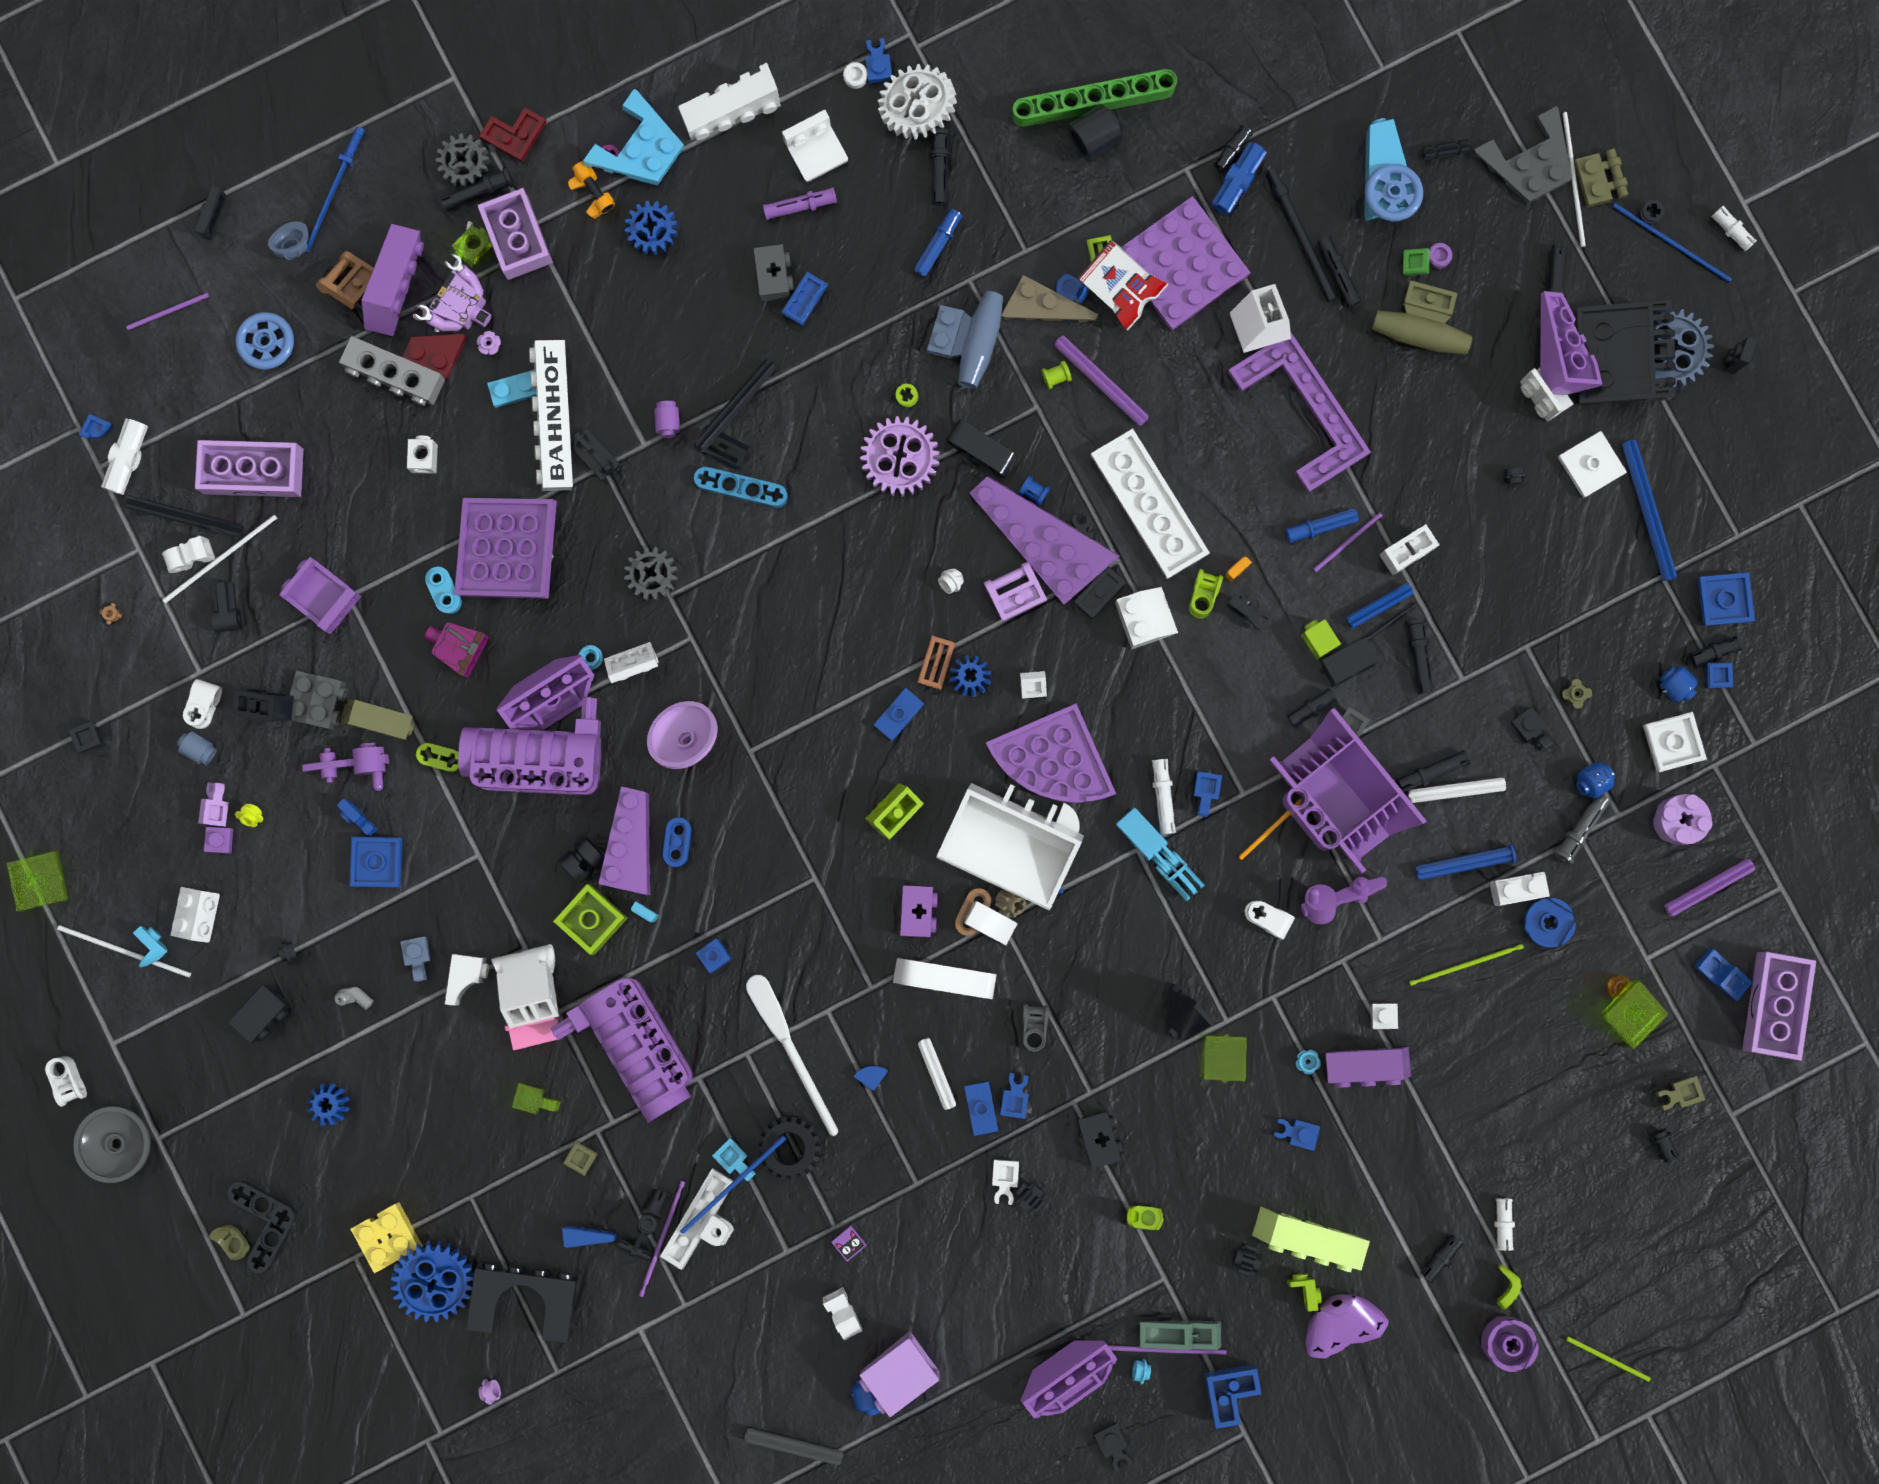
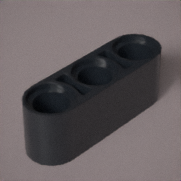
M960 419L946 438V442L1002 478L1007 476L1018 459L1014 452Z

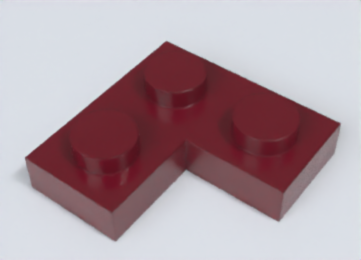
M524 107L513 127L491 116L479 137L493 147L523 162L547 121L545 118Z

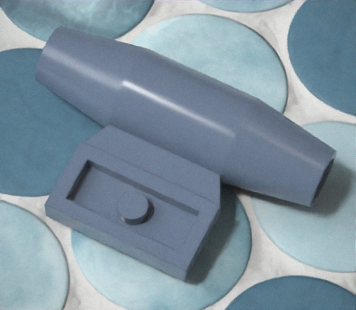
M985 291L972 318L964 310L940 305L927 348L929 354L950 359L961 356L958 384L968 389H977L990 362L999 332L1003 296L993 291Z

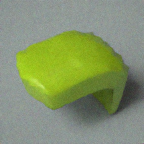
M1131 1206L1127 1212V1224L1133 1228L1159 1230L1164 1220L1160 1208Z
M1500 1264L1498 1268L1510 1281L1508 1289L1497 1299L1499 1307L1505 1310L1517 1299L1522 1285L1520 1278L1515 1273Z

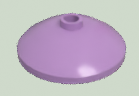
M694 701L679 702L666 708L656 717L648 732L647 747L651 757L659 765L669 769H682L699 762L711 750L716 740L718 727L715 716L705 705Z

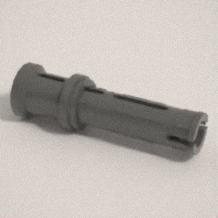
M1603 795L1593 799L1575 828L1565 834L1566 839L1560 848L1554 850L1553 854L1558 859L1569 865L1574 863L1573 858L1579 849L1584 848L1586 845V837L1610 804V801Z

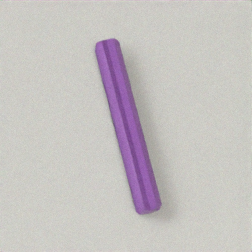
M1745 859L1665 904L1664 908L1669 916H1675L1753 872L1755 866L1750 859Z

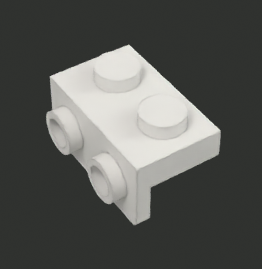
M181 887L170 936L193 941L210 942L220 895Z

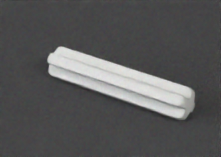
M930 1038L920 1040L918 1046L942 1106L945 1110L951 1109L956 1106V1102Z

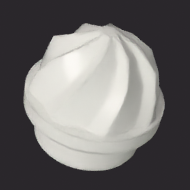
M949 569L941 573L938 582L946 593L951 594L960 590L964 580L960 571Z

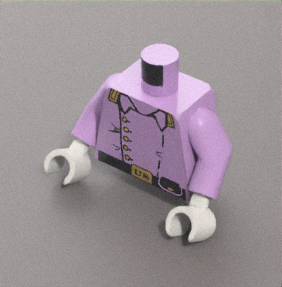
M451 254L456 258L455 265L451 266L447 261H445V265L450 269H456V273L451 271L429 308L424 305L416 306L423 310V316L420 317L417 314H413V317L416 320H426V323L441 331H459L462 328L468 330L474 321L485 327L492 315L482 309L486 303V300L482 297L484 290L477 276L465 264L461 265L460 257Z

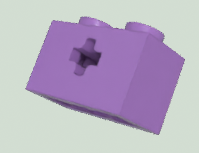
M903 886L900 936L931 937V932H936V918L932 917V907L937 908L938 893L933 892V887ZM917 904L922 905V909L927 911L926 914L921 916V919H917L916 914H912V910L917 909Z

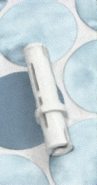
M1168 759L1152 760L1155 782L1152 784L1157 797L1160 834L1176 833L1171 798V786L1173 785L1169 777Z

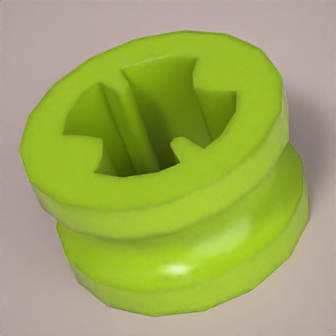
M902 384L896 390V399L903 407H912L918 401V392L913 385ZM908 389L911 390L910 393L913 396L912 400L908 398V401L906 402L903 401V396L901 395L902 391L906 393V390Z

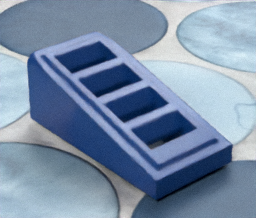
M570 1225L562 1227L564 1247L566 1248L614 1242L618 1238L617 1233L612 1231Z

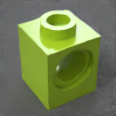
M1316 619L1304 627L1306 631L1301 635L1316 660L1341 645L1325 619L1320 623Z

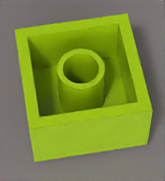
M587 884L553 922L590 955H595L628 917L592 885Z

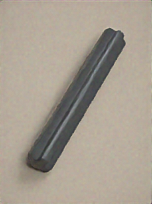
M748 1428L744 1437V1441L750 1444L834 1465H840L843 1458V1452L840 1450L753 1428Z

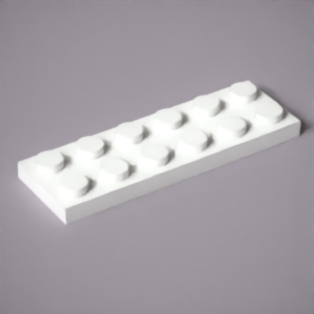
M1133 429L1091 453L1090 456L1166 579L1171 578L1209 555L1210 552Z

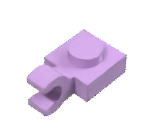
M207 784L206 793L208 799H201L198 824L226 827L229 802L222 801L225 789L224 784Z

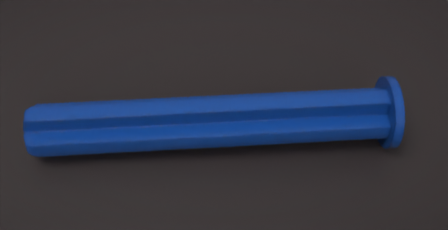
M1508 844V847L1420 865L1416 867L1415 871L1418 880H1425L1506 862L1514 864L1516 863V854L1513 845Z

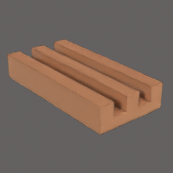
M935 636L931 637L918 684L927 685L938 690L942 689L955 642ZM935 642L940 645L929 680H926L924 677ZM946 645L949 646L939 677L938 683L934 682V678L938 669V665L942 656L944 646Z

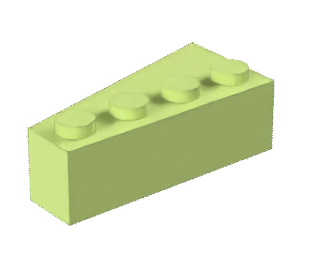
M1261 1206L1252 1236L1268 1243V1248L1280 1253H1283L1284 1249L1291 1250L1292 1256L1306 1259L1307 1255L1315 1257L1314 1262L1329 1266V1262L1337 1264L1336 1268L1351 1272L1352 1268L1362 1270L1370 1242L1359 1236L1329 1227L1324 1228L1322 1225L1307 1220L1303 1222L1301 1219L1284 1213L1280 1215Z

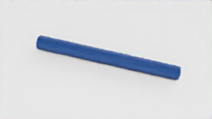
M1635 439L1628 440L1622 446L1663 581L1673 580L1677 577V573L1639 447Z

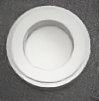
M853 62L844 69L843 77L847 86L858 89L866 84L868 75L864 65Z

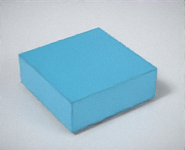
M636 901L631 908V911L651 923L655 922L659 914Z

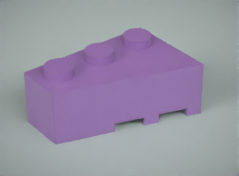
M1409 1047L1326 1053L1328 1083H1335L1336 1088L1351 1087L1350 1082H1360L1361 1086H1376V1081H1386V1085H1400L1401 1080L1411 1077Z

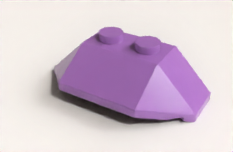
M581 655L555 659L514 685L496 709L510 729L544 730L582 706V698L588 696L594 674Z
M1073 1341L1033 1369L1021 1402L1033 1418L1063 1413L1105 1383L1117 1358L1105 1341Z

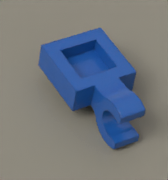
M1197 772L1193 797L1200 798L1197 816H1209L1211 800H1219L1222 775Z

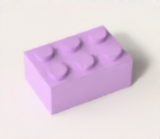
M524 188L478 205L501 269L508 280L553 263Z

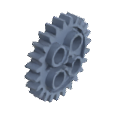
M1681 309L1678 315H1675V312L1668 313L1674 315L1673 322L1654 323V330H1675V336L1666 339L1675 341V359L1665 360L1662 363H1676V359L1683 358L1687 361V368H1679L1676 364V369L1668 372L1655 371L1656 378H1675L1676 384L1679 382L1683 388L1686 385V379L1690 383H1694L1696 381L1694 374L1701 377L1704 374L1701 368L1707 369L1710 366L1705 360L1713 358V355L1707 351L1712 350L1714 345L1707 344V341L1713 336L1704 334L1709 328L1708 326L1700 328L1699 324L1702 319L1700 318L1694 322L1692 320L1694 313L1684 317V309ZM1682 335H1690L1693 338V344H1685L1682 341ZM1654 338V341L1664 340V339ZM1684 351H1693L1694 355H1690L1689 353Z

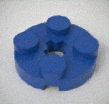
M1543 898L1532 903L1527 909L1524 916L1523 929L1535 944L1541 947H1557L1571 939L1576 925L1573 912L1568 904L1556 898ZM1552 916L1554 918L1553 923L1556 925L1554 928L1549 927L1546 929L1543 921L1545 918L1548 919Z

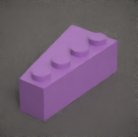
M391 224L362 298L364 328L366 330L394 336L409 283L416 270L417 257L421 256L423 252L424 242H421L420 231Z
M621 787L598 884L651 896L649 794Z

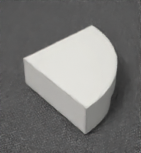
M1063 803L1056 823L1079 833V819L1076 812L1069 805Z

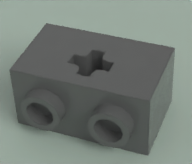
M783 244L754 248L761 302L790 298L789 290H794L792 275L787 276L786 267L791 266L789 252H784ZM772 269H777V276L772 277Z

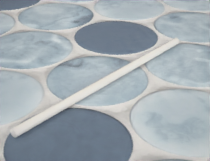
M1564 112L1562 116L1572 175L1580 245L1585 247L1567 112Z
M275 515L270 517L162 600L167 603L275 521L277 517Z
M60 925L57 928L59 931L139 960L145 957ZM159 961L152 963L180 975L191 976L190 972Z

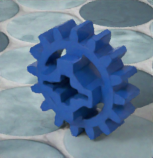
M646 201L643 208L637 204V212L629 211L632 219H625L626 225L629 226L625 229L626 235H631L628 237L629 243H635L634 248L637 251L642 247L645 255L648 254L649 250H652L654 255H657V249L659 248L665 252L666 244H674L671 237H677L678 235L677 231L674 230V228L678 227L677 221H672L675 218L674 213H668L669 209L666 205L660 208L658 201L654 203V206H650L649 201ZM654 214H658L663 218L658 219ZM650 220L652 221V223H653V225H654L653 231H652L653 236H651V233H650V231L648 230V229H650V226H649V225H651V224H650ZM645 237L649 240V242H645L640 238Z

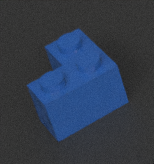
M1250 1364L1204 1372L1214 1427L1218 1429L1241 1425L1237 1399L1261 1395L1258 1371L1255 1365Z

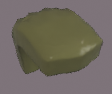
M232 1225L218 1227L209 1235V1238L217 1242L231 1260L242 1259L250 1249L243 1234Z

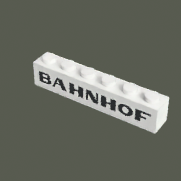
M537 340L534 342L533 348H529L530 363H534L535 372H531V387H536V396L532 397V410L537 411V421H533L534 436H538L539 445H535V460H540V470H536V483L541 485V491L571 490L573 482L565 340Z

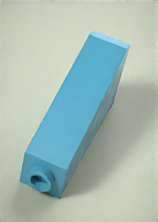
M1385 118L1377 119L1371 123L1366 132L1365 185L1369 176L1376 169L1384 165L1401 164L1407 167L1394 119L1387 121ZM1390 174V180L1400 181L1401 175ZM1378 181L1375 190L1382 192L1385 183ZM1405 185L1407 191L1406 194H1412V185ZM1390 189L1393 195L1399 194L1397 189ZM1383 198L1378 202L1384 209L1390 206ZM1365 199V220L1379 218L1369 209ZM1405 200L1396 205L1399 211L1408 207Z

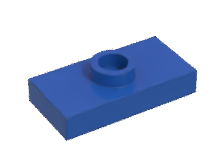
M806 272L783 308L782 315L803 327L828 287V284Z
M905 688L876 721L874 726L893 742L924 706V703Z
M989 1081L964 1086L974 1136L997 1132L998 1126Z

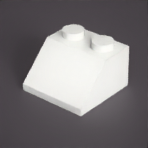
M1162 587L1140 591L1116 600L1115 605L1131 650L1178 634Z

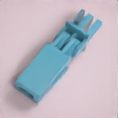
M1135 807L1120 821L1115 823L1148 861L1152 860L1157 865L1155 867L1157 871L1186 902L1190 897L1174 880L1175 878L1191 894L1195 895L1198 891L1182 874L1183 871L1198 887L1202 889L1205 886L1187 866L1188 864L1175 851L1171 852L1166 847L1167 841ZM1181 864L1183 867L1177 870L1176 868ZM1174 872L1175 874L1169 878L1168 875Z

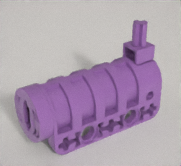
M582 698L581 719H576L575 732L464 727L459 742L458 759L460 775L462 777H470L474 785L488 791L592 795L596 793L600 783L601 722L596 720L597 698ZM488 774H491L492 777H495L496 782H493L494 779L492 778H485L483 780V777H487ZM514 774L513 781L507 784L508 776ZM525 776H527V779H536L538 776L541 779L545 780L546 784H543V781H534L533 783H530L529 781L525 780ZM560 776H564L562 785L556 786L557 779ZM574 778H577L576 781L580 782L586 781V778L589 779L588 783H584V785L581 786L579 783L574 782Z
M627 978L614 982L567 1012L568 1017L551 1027L552 1033L557 1040L562 1039L575 1030L582 1032L586 1028L591 1027L647 1123L691 1097L685 1086L693 1078L692 1069L638 980ZM627 985L631 986V989L628 991L629 994L624 993ZM639 1004L642 1005L645 1010V1014L642 1018H640L636 1013V1008ZM651 1019V1022H647L646 1026L642 1024V1022H646ZM655 1028L657 1032L654 1034V1037H650L649 1033ZM661 1039L664 1041L663 1044L655 1046V1044L660 1043ZM663 1048L670 1051L671 1057L668 1061L662 1058L661 1052ZM676 1062L677 1065L672 1066L673 1068H671L670 1070L668 1068V1065L674 1064ZM682 1072L683 1076L676 1080L675 1076L677 1073Z

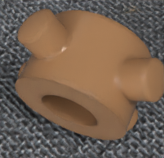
M114 603L100 610V614L107 620L106 624L111 625V622H115L122 617L119 610L115 608L116 604Z

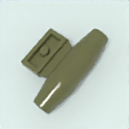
M1411 280L1408 284L1403 303L1405 313L1377 310L1372 324V330L1398 342L1435 352L1467 355L1472 342V335L1446 324L1453 314L1457 293Z

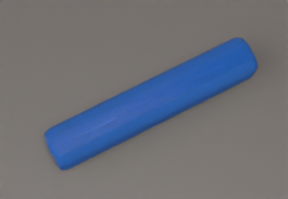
M1405 583L1346 617V621L1351 628H1355L1408 598L1414 591L1409 583Z

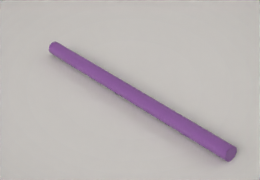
M204 293L127 325L126 328L131 330L208 298L209 294Z
M1379 512L1314 567L1313 570L1315 572L1320 570L1383 515Z

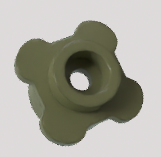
M1579 679L1572 680L1571 686L1562 692V697L1573 704V707L1576 709L1581 708L1583 702L1592 696V690L1585 688Z

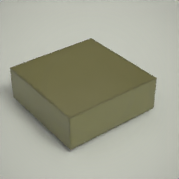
M575 1141L563 1164L585 1176L598 1153Z

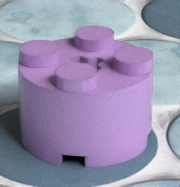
M1682 794L1669 797L1658 805L1653 824L1656 833L1662 840L1674 845H1687L1696 843L1707 835L1712 827L1710 810L1703 800L1696 795ZM1682 816L1685 818L1684 824H1681L1679 821L1682 819Z

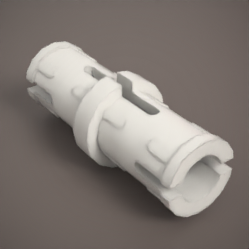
M1724 206L1720 207L1711 216L1726 231L1725 235L1735 240L1744 252L1757 241L1742 226L1743 223L1740 220L1737 221Z
M1496 1198L1497 1221H1494V1226L1497 1227V1250H1514L1512 1228L1515 1227V1222L1512 1221V1199Z

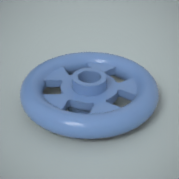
M1384 165L1376 169L1366 182V203L1369 209L1383 220L1401 221L1407 219L1419 209L1422 203L1423 186L1421 180L1413 170L1404 165ZM1390 174L1401 175L1400 181L1390 180ZM1378 181L1385 183L1382 192L1375 190ZM1405 185H1412V194H1406L1407 191ZM1390 189H1397L1399 194L1393 195ZM1381 198L1390 204L1387 209L1382 208L1378 204ZM1405 200L1408 207L1399 211L1396 205Z
M270 312L251 315L243 321L236 334V348L239 356L246 364L257 369L266 370L278 367L288 359L294 346V335L288 322L281 316ZM268 322V329L258 330V323ZM281 329L284 337L277 340L274 331ZM247 333L254 334L252 344L246 343ZM269 338V343L262 345L263 339ZM278 346L281 351L273 357L270 352ZM255 349L263 353L261 359L252 356Z

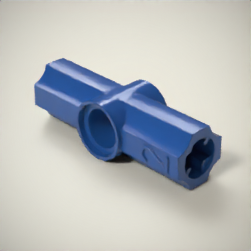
M1248 143L1237 163L1231 166L1224 178V184L1211 204L1215 210L1226 215L1232 212L1240 196L1245 194L1255 177L1256 170L1267 154L1263 147L1256 143Z

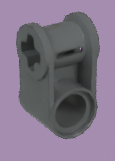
M1024 1003L1022 1022L1023 1045L1028 1051L1037 1052L1045 1046L1049 1005L1033 1007ZM1030 1014L1041 1015V1017L1030 1016ZM1035 1033L1040 1036L1041 1044L1039 1047L1032 1048L1028 1045L1027 1038L1030 1034Z

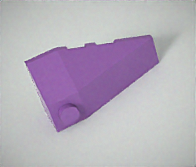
M1544 291L1541 293L1540 372L1542 379L1553 395H1568L1603 385L1598 363L1594 355H1589L1584 345L1586 339L1583 334L1579 335L1574 325L1576 319L1563 293Z

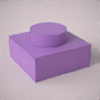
M206 827L204 852L231 853L233 829Z

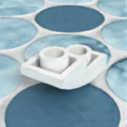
M977 901L974 902L964 921L968 926L1004 945H1007L1017 925L1016 922Z

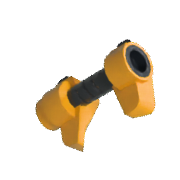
M583 161L577 163L572 168L575 176L569 180L568 184L571 190L587 186L595 200L586 212L591 218L595 219L601 214L607 213L615 206V197L608 192H601L595 182L597 176L593 166L592 168L583 165Z

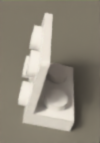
M826 110L782 131L784 143L806 182L848 161V157L831 127L830 118Z
M1534 368L1520 381L1522 392L1527 398L1532 399L1536 405L1535 410L1541 418H1545L1547 422L1573 405L1568 395H1553L1542 379L1540 368L1537 370Z

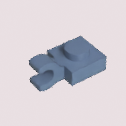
M427 937L401 941L405 966L412 965L414 981L427 980L424 963L431 961Z

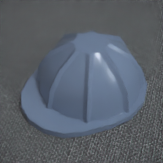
M295 221L282 225L268 240L270 251L276 256L287 260L299 258L300 255L306 252L308 247V229L306 224Z

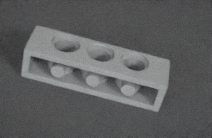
M353 336L350 337L339 361L345 368L344 372L356 378H358L359 374L367 377L366 381L377 387H380L381 384L390 387V392L398 396H403V394L412 396L411 400L422 406H425L426 403L434 405L445 381V378L438 372ZM374 359V364L371 368H364L367 360ZM395 368L397 370L395 376L387 378L388 370ZM412 378H419V382L415 387L408 386Z

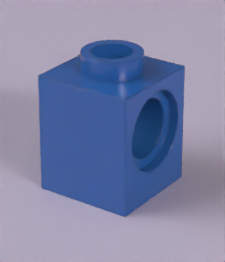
M717 938L696 952L709 973H714L733 959Z

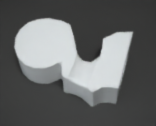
M202 536L191 538L187 543H181L179 546L167 549L162 553L169 573L189 570L192 568L194 561L205 563L215 560L209 539Z
M843 1287L823 1297V1305L828 1312H832L834 1325L844 1341L863 1331L852 1305L848 1303V1297Z

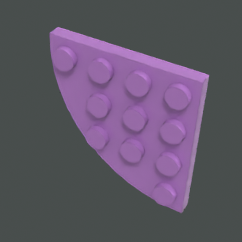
M1077 704L986 742L991 755L1002 770L1016 783L1039 796L1056 801L1080 803L1101 800L1116 795Z

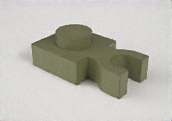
M1691 1076L1671 1083L1673 1090H1659L1655 1092L1657 1097L1663 1095L1668 1097V1102L1660 1105L1661 1110L1664 1111L1672 1108L1675 1103H1678V1106L1683 1108L1705 1100L1697 1076Z

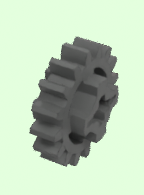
M460 133L459 139L456 140L453 136H450L451 142L449 144L445 141L442 142L445 148L444 150L437 149L441 157L435 160L440 165L437 169L440 174H444L443 178L446 182L451 180L452 185L455 187L460 182L464 188L467 186V182L474 184L476 178L482 180L481 173L489 171L487 166L484 165L490 163L488 156H485L488 151L485 147H482L483 144L479 139L474 142L472 135L465 139L464 135ZM450 155L451 161L448 163V157ZM478 158L477 166H475V160ZM460 159H463V160H466V162H465V163H463L462 161L459 162V160H460Z
M645 547L644 554L635 551L637 558L629 557L628 560L632 565L625 566L624 568L630 573V575L624 577L626 581H631L628 588L630 590L636 588L635 595L637 597L643 593L646 601H648L650 595L653 596L655 601L658 600V594L667 597L665 590L667 588L674 590L671 582L678 581V578L673 575V573L678 571V568L675 566L671 567L675 562L674 559H666L668 553L663 551L659 554L657 547L653 549V552H650ZM654 558L652 562H642L646 559ZM664 564L667 568V578L662 575ZM636 570L640 572L641 576L639 583H637L635 578ZM648 570H649V571H653V570H654V572H655L657 575H656L655 577L650 576V577L648 578V575L646 574V572H647ZM653 585H659V586H660V587H658V588H656V589L649 590L650 586H653Z

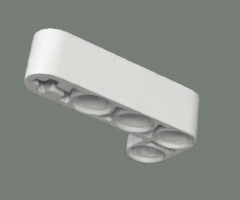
M897 958L893 983L993 999L997 974Z

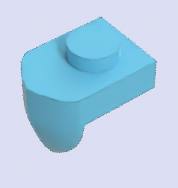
M140 926L133 932L150 950L140 962L139 967L156 962L168 951L166 946L159 940L161 935L152 927L148 929Z

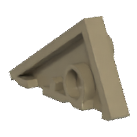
M1024 275L1001 315V318L1004 320L1022 318L1025 320L1041 319L1043 321L1078 320V322L1096 321L1098 317L1097 313Z

